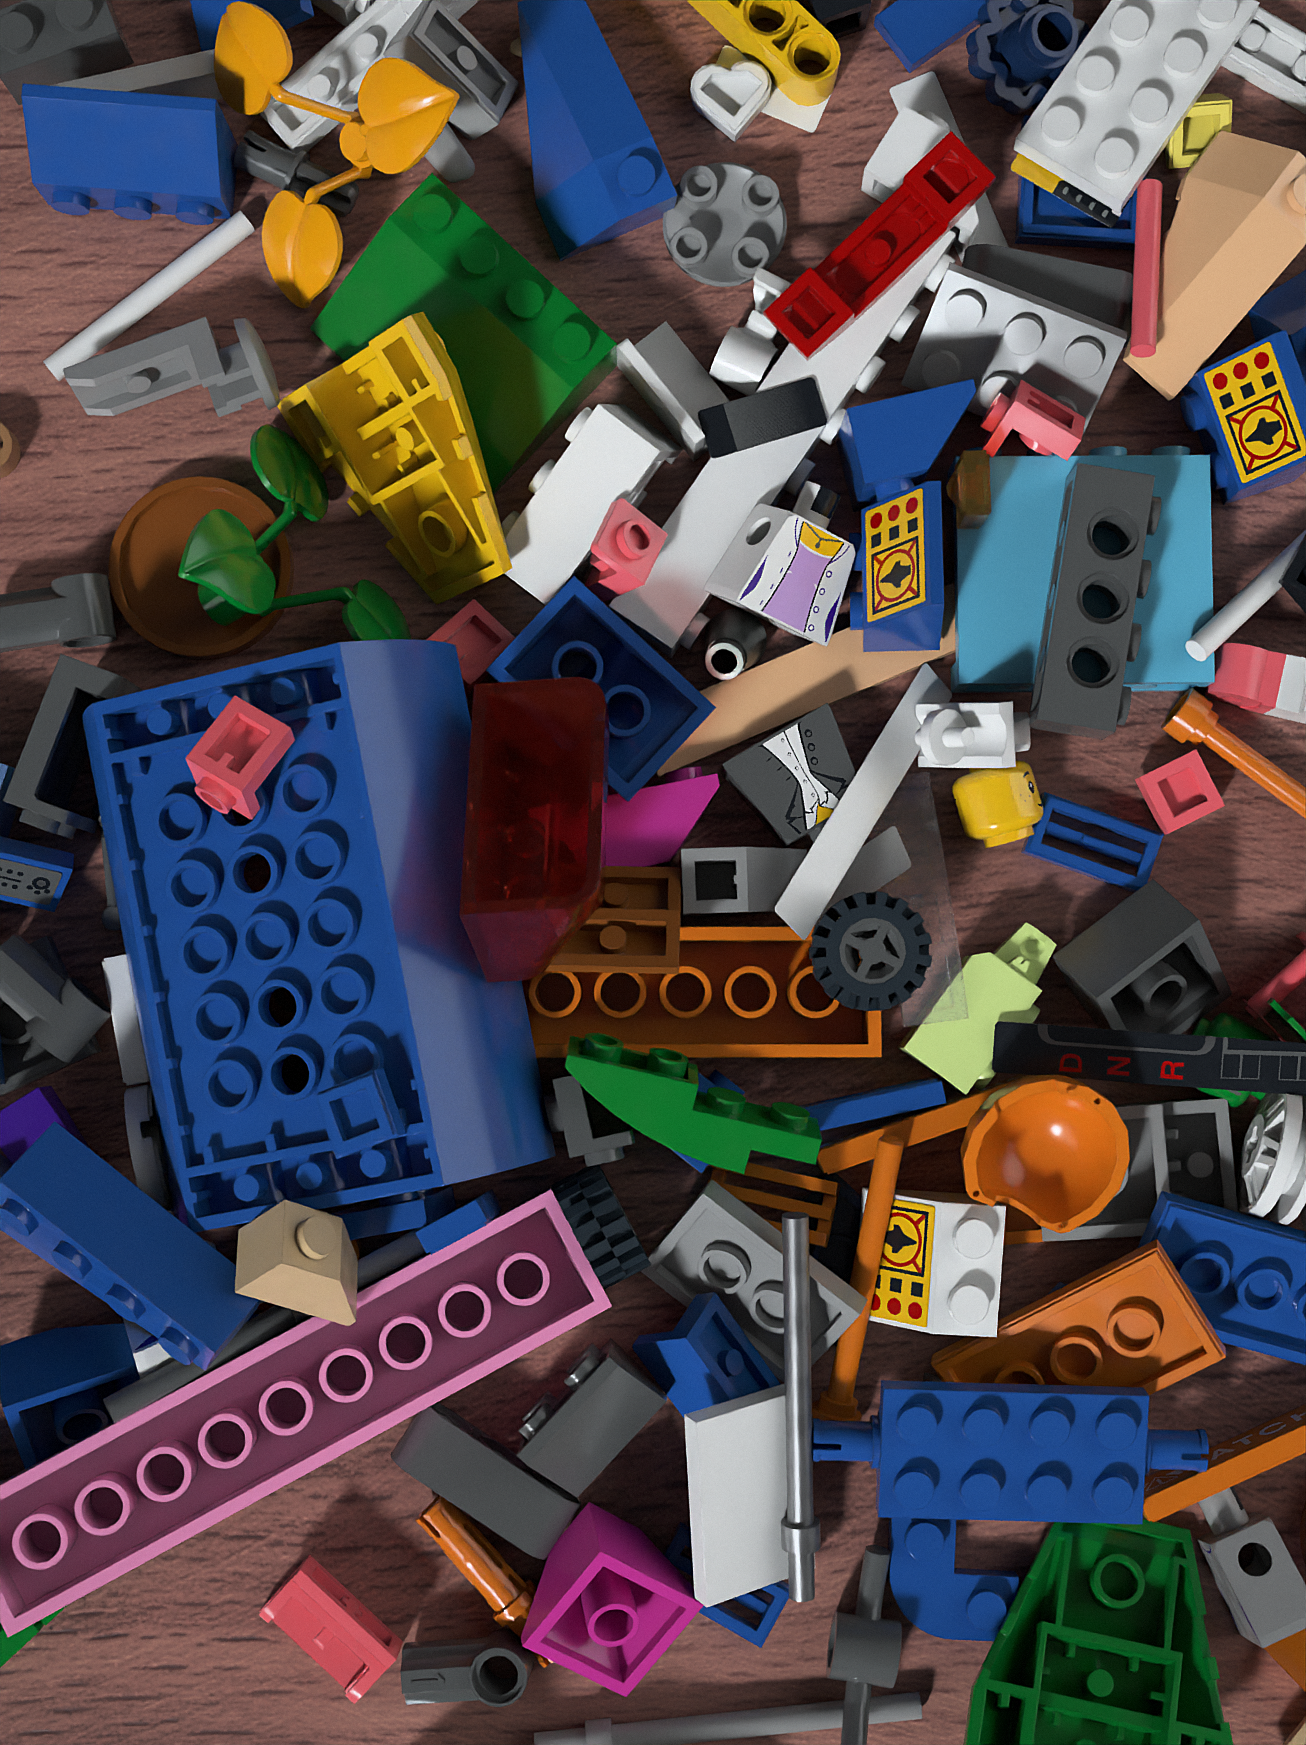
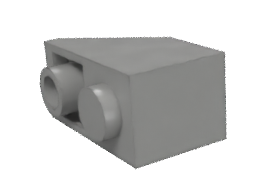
M768 847L681 849L682 917L777 914L775 912V905L807 855V849Z

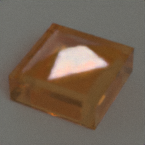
M986 450L963 451L955 465V471L947 483L948 496L956 506L957 529H979L991 513L989 454H986Z

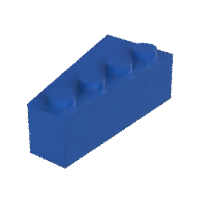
M55 1121L0 1178V1230L109 1304L120 1316L130 1322H135L157 1337L161 1347L182 1364L190 1365L193 1362L206 1371L253 1315L262 1301L235 1293V1264Z

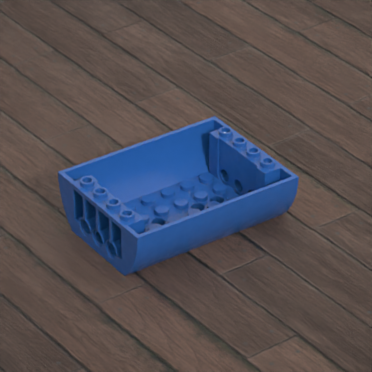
M416 639L338 642L95 702L84 710L82 714L171 1200L174 1216L193 1232H200L251 1222L283 1200L317 1210L450 1185L529 1165L556 1156L456 645L440 641ZM234 695L291 727L295 739L256 790L255 795L260 810L255 818L244 826L235 820L232 809L228 814L221 813L206 804L196 794L194 788L197 784L185 759ZM259 853L268 861L271 868V876L267 886L261 891L256 892L247 885L244 878V868L247 861ZM280 987L289 990L296 1001L295 1016L285 1026L277 1023L269 1010L271 995ZM291 1054L301 1057L309 1069L308 1083L301 1092L289 1089L282 1078L283 1063ZM383 1068L406 1134L336 1159L313 1093L372 1070Z

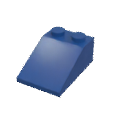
M575 576L567 582L486 669L489 679L627 802L636 795L716 708Z

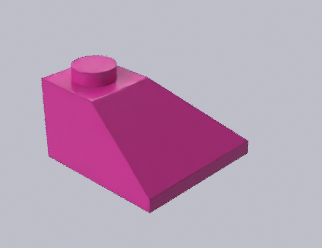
M588 1502L561 1535L548 1555L521 1635V1642L523 1647L627 1697L704 1605L694 1598V1587L641 1529Z

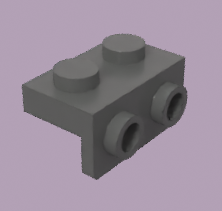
M571 1073L554 1078L552 1081L555 1091L544 1094V1102L551 1132L564 1131L569 1158L584 1155L586 1166L625 1158L624 1146L635 1143L634 1128L627 1125L596 1132L587 1091Z

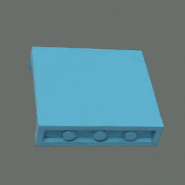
M1104 446L1091 449L1089 456H1070L1068 461L1054 453L1047 456L1032 449L1026 451V456H1002V450L998 449L992 458L982 452V447L965 450L964 456H956L948 470V481H953L956 662L950 668L951 693L1032 692L1065 481L1077 463L1155 475L1152 496L1161 498L1158 526L1153 536L1146 535L1142 558L1151 561L1150 582L1144 599L1136 598L1133 623H1139L1142 627L1140 646L1135 661H1126L1123 686L1131 687L1132 692L1188 691L1191 688L1201 691L1214 683V652L1205 661H1197L1189 655L1185 647L1186 642L1213 617L1210 455H1190V448L1185 446L1159 447L1151 451L1152 455H1127V449L1124 447ZM1105 527L1094 528L1092 538L1095 546L1105 554H1119L1121 545L1116 533ZM1092 589L1083 592L1082 603L1085 610L1091 616L1100 619L1110 616V602L1102 592ZM1086 652L1075 653L1072 659V667L1077 677L1089 683L1098 682L1101 675V667L1098 660Z

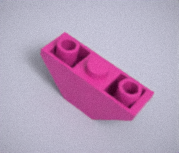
M701 766L674 770L664 774L666 784L640 789L629 802L624 800L608 785L602 787L604 797L579 801L577 792L548 796L540 799L542 809L529 812L531 825L535 831L587 865L669 866L718 793L720 787L718 774L703 776Z

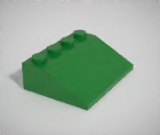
M433 173L388 217L310 327L311 332L345 362L368 347L369 341L411 314L424 312L434 331L443 340L446 352L457 369L479 440L493 496L617 367V343Z

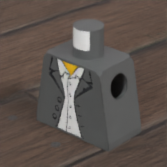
M828 703L724 762L720 770L727 782L784 848L807 835L810 836L813 843L815 842L856 775L837 722Z

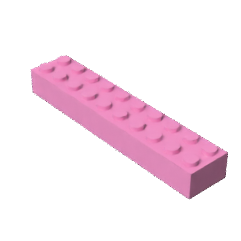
M546 1189L499 1214L486 1226L432 1255L429 1252L358 1290L356 1322L350 1326L311 1315L298 1322L297 1325L117 1423L112 1422L0 1482V1623L7 1637L14 1635L612 1307L552 1190Z

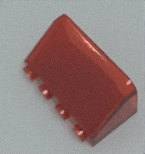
M567 677L474 684L459 915L487 982L522 981L540 975L550 966L598 909L604 898L609 710L602 689L595 682L586 678Z

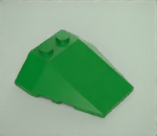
M1144 1519L1142 1524L1052 1522L971 1687L963 1745H1233L1229 1722L1224 1721L1216 1682L1217 1679H1220L1216 1656L1211 1657L1203 1618V1615L1207 1614L1190 1530L1158 1522H1149Z

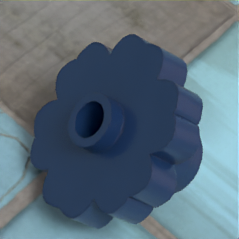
M988 0L979 8L978 20L980 27L970 33L966 39V48L970 55L968 58V69L975 78L987 80L985 95L991 104L999 107L1002 106L1011 115L1021 114L1031 107L1036 110L1090 32L1089 26L1084 21L1073 17L1074 4L1072 0Z

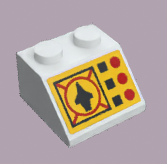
M862 1187L859 1233L869 1189ZM895 1189L869 1320L930 1334L997 1337L1006 1206L996 1201L992 1207L970 1198L965 1193Z

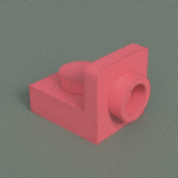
M1020 380L1010 397L999 393L983 417L980 427L986 429L987 434L982 452L993 458L1013 428L1020 433L1021 440L1032 450L1047 456L1054 453L1068 461L1082 440L1086 418L1025 381Z
M620 498L612 502L590 546L592 552L590 563L593 565V568L585 586L604 603L645 585L668 534L625 499Z
M473 599L426 640L456 645L467 700L472 689L488 676L486 669L516 637Z
M234 695L185 758L197 784L194 788L196 794L206 804L221 813L228 814L233 809L245 817L253 819L260 810L255 795L256 790L295 741L291 727Z

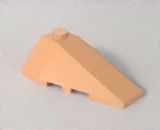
M1221 130L1213 137L1182 178L1175 198L1179 201L1170 230L1164 233L1160 244V253L1162 255L1159 266L1156 353L1146 358L1133 356L1130 353V336L1123 360L1168 401L1176 397L1306 245V157L1299 151Z

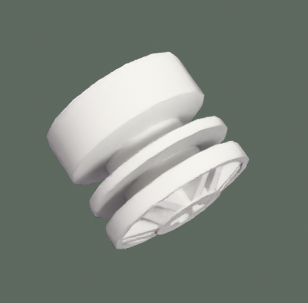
M1266 1093L1255 1110L1243 1142L1236 1179L1237 1204L1239 1211L1261 1218L1269 1213L1270 1220L1285 1225L1295 1220L1301 1212V1221L1305 1230L1306 1096Z

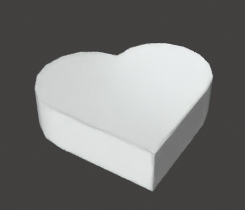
M740 61L731 68H727L722 64L711 63L702 66L695 72L691 80L690 97L693 106L702 116L736 142L770 99L771 79L766 68L756 61Z

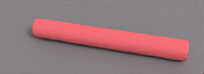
M1156 179L1142 180L1137 187L1130 353L1139 358L1150 357L1156 353L1163 184Z

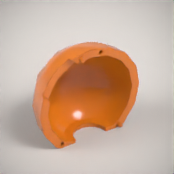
M1063 1075L1025 1076L992 1093L970 1118L960 1149L964 1184L970 1198L992 1207L996 1201L1010 1204L1029 1215L1038 1225L1060 1234L1070 1232L1100 1214L1120 1190L1130 1161L1128 1130L1114 1105L1090 1086Z

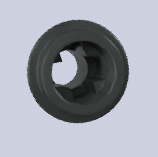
M728 609L718 613L711 619L705 632V664L711 675L718 679L729 680L760 660L767 645L766 631L760 620L753 614L741 609Z

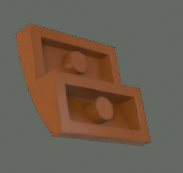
M552 865L550 907H548L545 971L679 974L682 868Z

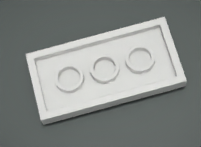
M1111 0L1016 137L1014 150L1120 213L1254 18L1260 2L1256 0Z

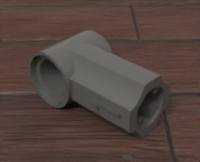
M98 573L68 575L54 579L51 582L52 587L0 595V653L60 644V646L66 648H85L104 645L117 640L107 575Z
M12 935L6 942L0 945V998L27 1021L25 1025L26 1030L42 1047L63 1062L69 1063L111 1017V1009L81 982L70 976L66 978L21 936Z
M507 1628L492 1631L486 1637L405 1642L402 1647L400 1670L402 1694H404L406 1705L480 1700L488 1706L494 1707L511 1705L521 1697L527 1686L534 1666L535 1656L529 1649L523 1647L521 1639L511 1629ZM493 1656H505L515 1664L518 1674L510 1678H500L491 1672L486 1660Z

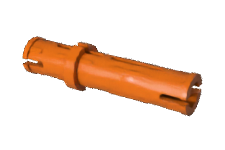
M438 1496L417 1516L415 1521L435 1540L446 1556L482 1594L495 1611L492 1616L501 1627L508 1625L515 1635L521 1639L537 1591L536 1585L531 1580L524 1582L517 1572L515 1573L503 1559V1556L460 1508L442 1496ZM529 1650L542 1667L545 1668L550 1663H553V1661Z

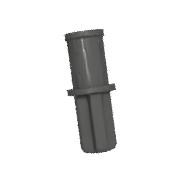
M252 130L247 131L244 135V141L248 142V145L240 141L234 157V168L282 189V191L292 190L303 199L310 187L338 175L311 162L308 152L301 150L296 154L257 135ZM355 182L346 184L323 195L317 204L327 206L339 217H345L351 213L356 204L359 187Z

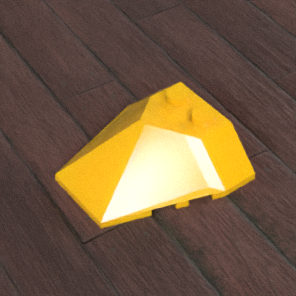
M420 312L402 319L369 341V346L356 355L304 384L280 400L277 407L299 444L310 455L321 473L332 466L356 493L349 497L347 503L357 515L361 517L368 510H371L394 536V538L386 543L385 547L437 605L512 569V564L479 440L457 369L446 352L443 340L434 331L424 312Z

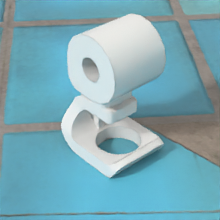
M760 267L757 268L753 277L755 311L752 310L744 328L730 327L718 349L709 372L710 377L747 396L755 394L770 372L779 349L775 348L773 341L780 332L763 315V311L792 284Z

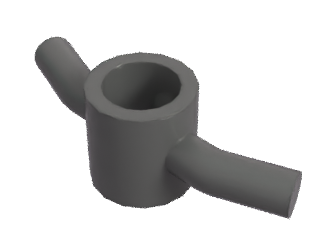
M868 1545L865 1548L855 1614L835 1611L830 1628L826 1675L829 1679L847 1681L840 1745H867L872 1686L892 1689L895 1685L899 1668L902 1639L900 1621L881 1618L891 1551L879 1545Z

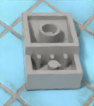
M1201 1097L1113 1104L1128 1130L1130 1161L1120 1190L1098 1216L1070 1232L1060 1234L1041 1226L1042 1240L1047 1242L1143 1236L1161 1191L1238 1212L1228 1101L1225 1099Z

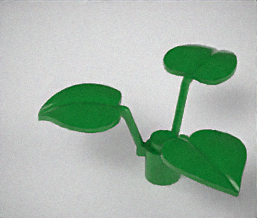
M271 423L256 429L250 441L252 464L268 491L277 499L285 502L282 514L254 542L250 531L234 515L222 509L211 510L202 516L192 529L183 552L178 576L199 584L198 596L204 610L216 623L223 626L232 624L248 613L260 614L262 617H265L275 610L336 600L345 604L342 608V619L355 641L411 639L405 616L397 603L386 591L369 580L363 579L354 584L352 591L343 586L274 598L276 580L270 567L264 562L260 554L295 519L298 511L310 521L316 522L322 519L328 509L329 494L323 474L295 438Z

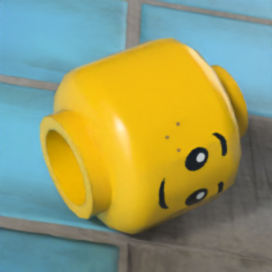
M1016 760V767L968 768L970 774L964 775L954 782L952 786L953 796L964 832L970 839H983L985 848H991L1034 835L1032 825L1042 818L1044 811L1032 768L1025 761Z

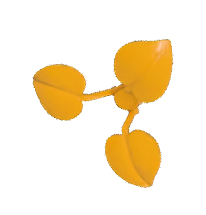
M237 1L229 4L226 7V13L221 17L214 50L215 80L225 102L238 113L257 115L267 108L272 95L281 103L345 124L340 133V149L344 157L352 162L353 168L310 187L305 193L304 199L292 190L280 191L270 202L263 220L262 247L268 269L275 283L293 304L301 308H309L312 300L327 288L339 268L343 252V236L338 220L327 206L317 204L319 199L323 195L357 179H369L372 168L387 174H399L411 169L428 152L441 134L460 95L450 87L433 79L414 63L394 57L382 58L368 69L358 92L359 112L344 111L288 92L279 84L288 75L293 64V53L285 30L265 9L249 2Z

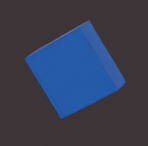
M383 1068L372 1070L313 1093L336 1159L406 1134Z

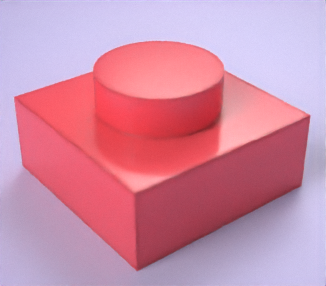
M1197 749L1135 779L1161 833L1164 835L1225 806Z

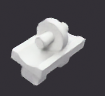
M1013 701L915 704L916 717L921 724V728L915 733V742L921 747L918 754V767H1016L1015 752L1028 751L1031 746L1029 715L1027 712H1013Z

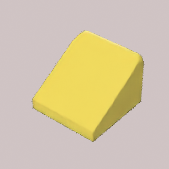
M1220 93L1200 95L1165 146L1166 166L1168 169L1191 167L1218 132L1223 130L1231 133L1232 99Z

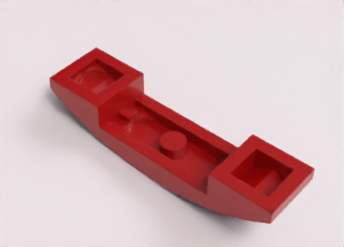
M950 131L904 176L903 184L814 270L809 267L763 311V315L808 361L850 327L898 283L966 214L992 185L996 176Z

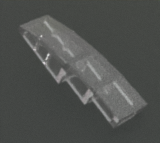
M929 771L905 774L872 829L873 837L876 838L892 826L897 828L911 861V867L881 887V892L888 893V896L896 899L900 897L908 902V907L914 913L918 912L923 918L924 922L922 925L926 933L930 932L932 944H929V955L933 956L931 967H927L924 975L926 980L921 988H917L911 994V998L904 1003H900L903 1027L969 1019L951 894Z

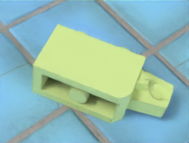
M1025 922L993 953L988 952L964 956L897 1048L956 1092L967 1095L972 1086L981 1091L996 1074L992 1070L996 1022L1033 1023L1040 1009L1033 1003L1042 992L1036 984L1057 945L1037 928Z

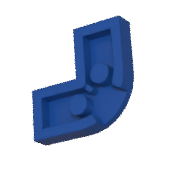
M889 1518L888 1549L891 1551L887 1572L888 1580L894 1598L906 1618L920 1630L935 1637L952 1640L994 1642L1018 1593L1019 1577L1016 1572L955 1568L956 1519Z

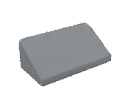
M423 0L392 38L383 53L385 58H402L414 63L433 79L459 93L460 98L448 121L469 140L477 139L500 123L519 85L518 81L438 0Z

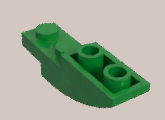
M587 1033L584 1038L570 1035L565 1068L589 1094L610 1112L651 1139L674 1151L709 1165L741 1174L745 1173L750 1150L816 1164L822 1138L817 1118L810 1117V1113L806 1109L786 1102H774L771 1108L748 1103L742 1094L721 1087L708 1088L707 1093L697 1091L699 1086L697 1065L688 1063V1058L685 1055L674 1050L651 1048L648 1054L623 1048L624 1043L621 1040L606 1034Z

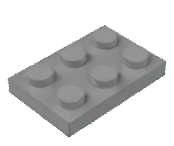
M950 262L901 385L919 392L974 379L976 393L966 411L984 417L999 393L1010 397L1020 380H1023L1085 417L1084 434L1127 340L1128 332Z
M711 1180L648 1255L651 1265L641 1270V1272L687 1308L697 1294L715 1292L772 1373L785 1383L782 1233L715 1181ZM809 1255L812 1367L861 1315L868 1299Z

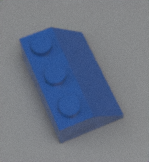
M22 84L21 98L32 183L47 204L51 205L54 210L69 215H87L90 212V208L113 210L116 215L131 220H148L152 217V213L176 215L178 220L193 225H209L214 222V218L229 219L233 216L237 169L234 168V157L238 144L217 99Z

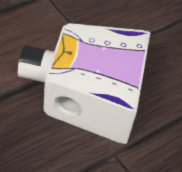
M806 481L792 512L763 503L755 506L710 575L703 590L793 635L827 647L856 554L853 544L826 530L841 496L821 485Z

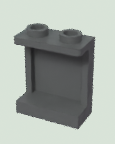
M60 654L3 799L7 803L23 808L19 821L69 839H73L77 828L95 834L99 822L73 813L68 809V802L88 754L82 714L92 703L144 690L123 676Z

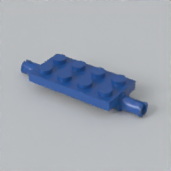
M881 1380L880 1407L877 1415L870 1416V1421H838L812 1418L813 1462H819V1460L869 1462L870 1468L876 1469V1511L878 1517L1142 1524L1145 1476L1149 1473V1469L1206 1472L1208 1459L1201 1458V1454H1209V1443L1204 1429H1148L1149 1395L1144 1387Z

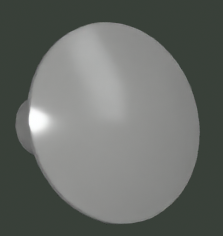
M732 162L694 166L682 175L681 181L675 187L677 193L675 207L663 214L665 244L677 266L685 274L698 282L715 287L742 285L753 280L758 267L768 270L777 259L783 247L787 228L785 207L776 183L770 177L762 175L751 167Z

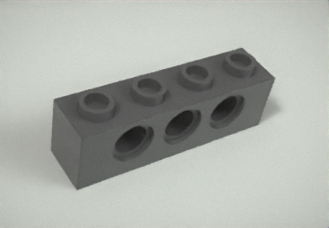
M1077 463L1066 477L1028 714L1030 728L1103 740L1115 733L1116 725L1124 726L1126 723L1132 696L1131 687L1123 686L1126 661H1135L1142 631L1141 624L1133 623L1136 598L1144 599L1151 576V561L1142 559L1146 535L1153 536L1155 534L1161 512V498L1152 496L1155 475ZM1105 527L1114 531L1120 540L1121 548L1119 554L1109 555L1101 552L1093 542V529ZM1085 590H1098L1108 598L1111 606L1108 618H1095L1085 610L1082 603V595ZM1086 652L1098 660L1101 667V675L1098 682L1089 683L1077 677L1072 667V659L1075 653Z

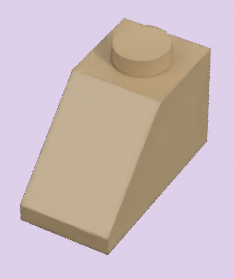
M283 1200L239 1229L235 1293L346 1326L356 1322L358 1259L342 1218Z

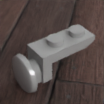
M203 317L165 332L150 335L146 339L105 354L95 355L83 362L63 369L65 379L87 415L115 416L202 384L203 388L208 387L218 417L241 410L242 404L259 398L263 399L268 410L276 407L280 402L279 388L268 353L254 326L245 317L233 319L240 342L223 348L220 347L207 318Z

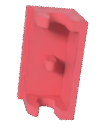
M311 1555L301 1563L264 1604L258 1614L267 1623L272 1620L345 1688V1696L353 1704L397 1660L403 1641Z

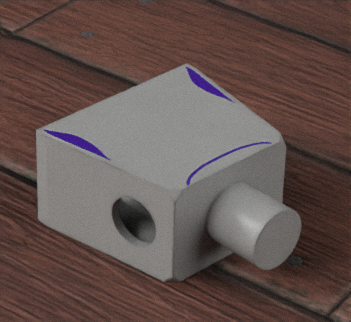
M1234 1486L1199 1501L1200 1508L1212 1531L1199 1537L1197 1542L1239 1634L1258 1646L1265 1648L1306 1629V1584L1270 1517L1255 1512L1247 1515ZM1250 1543L1252 1558L1247 1565L1240 1567L1238 1562L1239 1551L1245 1544Z

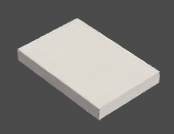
M785 1384L684 1414L694 1598L705 1607H710L788 1579V1552H785L781 1547V1520L787 1516Z

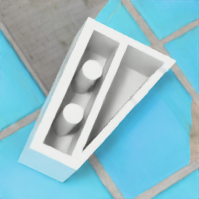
M598 404L594 410H591L589 407L584 408L574 419L565 434V438L571 443L557 463L552 459L548 460L531 481L528 490L534 496L521 515L513 511L501 524L512 564V569L504 574L545 605L552 600L573 576L580 581L592 566L590 563L592 554L590 546L611 503L623 498L637 509L647 496V492L643 489L663 461L666 460L672 465L683 451L681 447L626 405Z

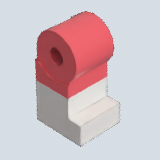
M1222 643L1215 650V682L1207 686L1205 693L1207 697L1239 706V709L1306 724V658L1239 643Z

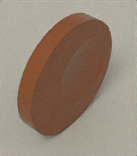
M197 476L176 479L145 494L131 507L122 519L115 532L109 554L108 569L111 591L125 620L139 635L155 647L169 654L191 660L225 658L250 648L271 631L285 610H275L265 617H262L260 614L248 613L232 624L223 626L216 623L204 610L198 596L199 584L178 576L181 559L190 533L200 518L211 510L222 509L234 515L250 531L254 542L277 520L272 510L254 493L234 482L215 477ZM283 530L260 554L264 562L270 567L276 580L274 598L290 596L294 582L292 548L285 530Z

